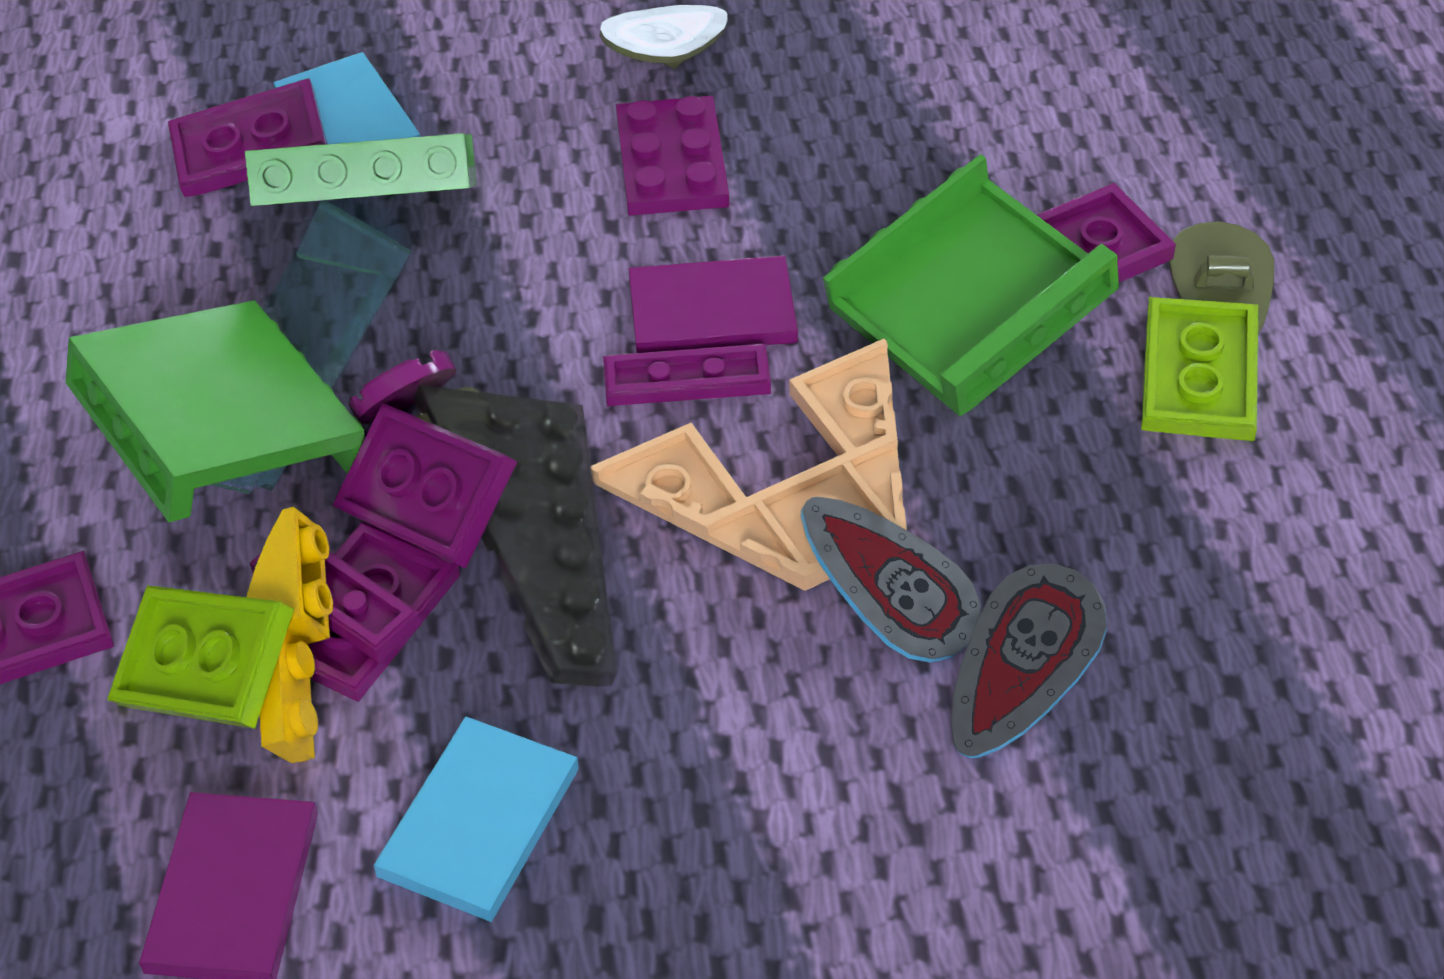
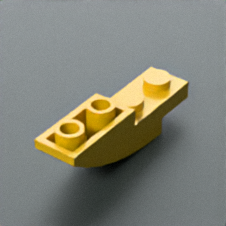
M295 507L286 508L281 511L255 566L246 596L248 598L280 601L294 609L260 712L261 746L289 763L315 759L314 735L318 731V717L311 702L310 677L314 674L315 663L308 644L330 638L328 615L333 610V599L331 591L326 584L325 559L329 556L327 536L320 525L315 524Z

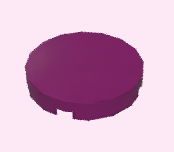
M434 350L429 354L433 362L422 365L419 358L415 360L409 359L380 374L363 386L364 388L360 391L363 399H359L358 396L349 399L350 402L348 404L352 413L361 424H369L374 421L382 403L402 410L424 399L446 384L456 374V368L448 353Z

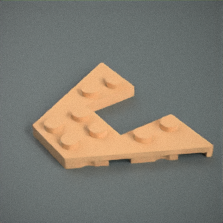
M884 338L789 380V395L836 453L837 457L746 497L694 425L689 423L592 465V481L598 487L804 591L828 581L830 578L817 561L806 538L800 516L802 507L810 498L824 497L842 500L866 508L907 530L902 498L903 488L898 460V440L895 411H893L892 383L890 382L887 341Z

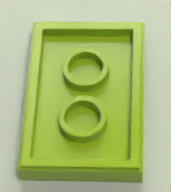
M1149 297L1141 430L1255 441L1257 431L1258 304Z
M147 585L107 700L119 706L255 729L294 609L280 601Z

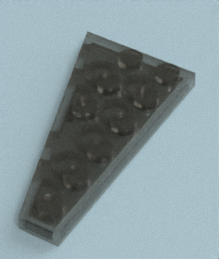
M418 385L414 401L421 415L427 414L433 425L517 461L481 539L487 551L495 552L502 567L500 578L508 594L515 593L526 616L524 627L551 683L594 687L612 685L617 675L583 405Z

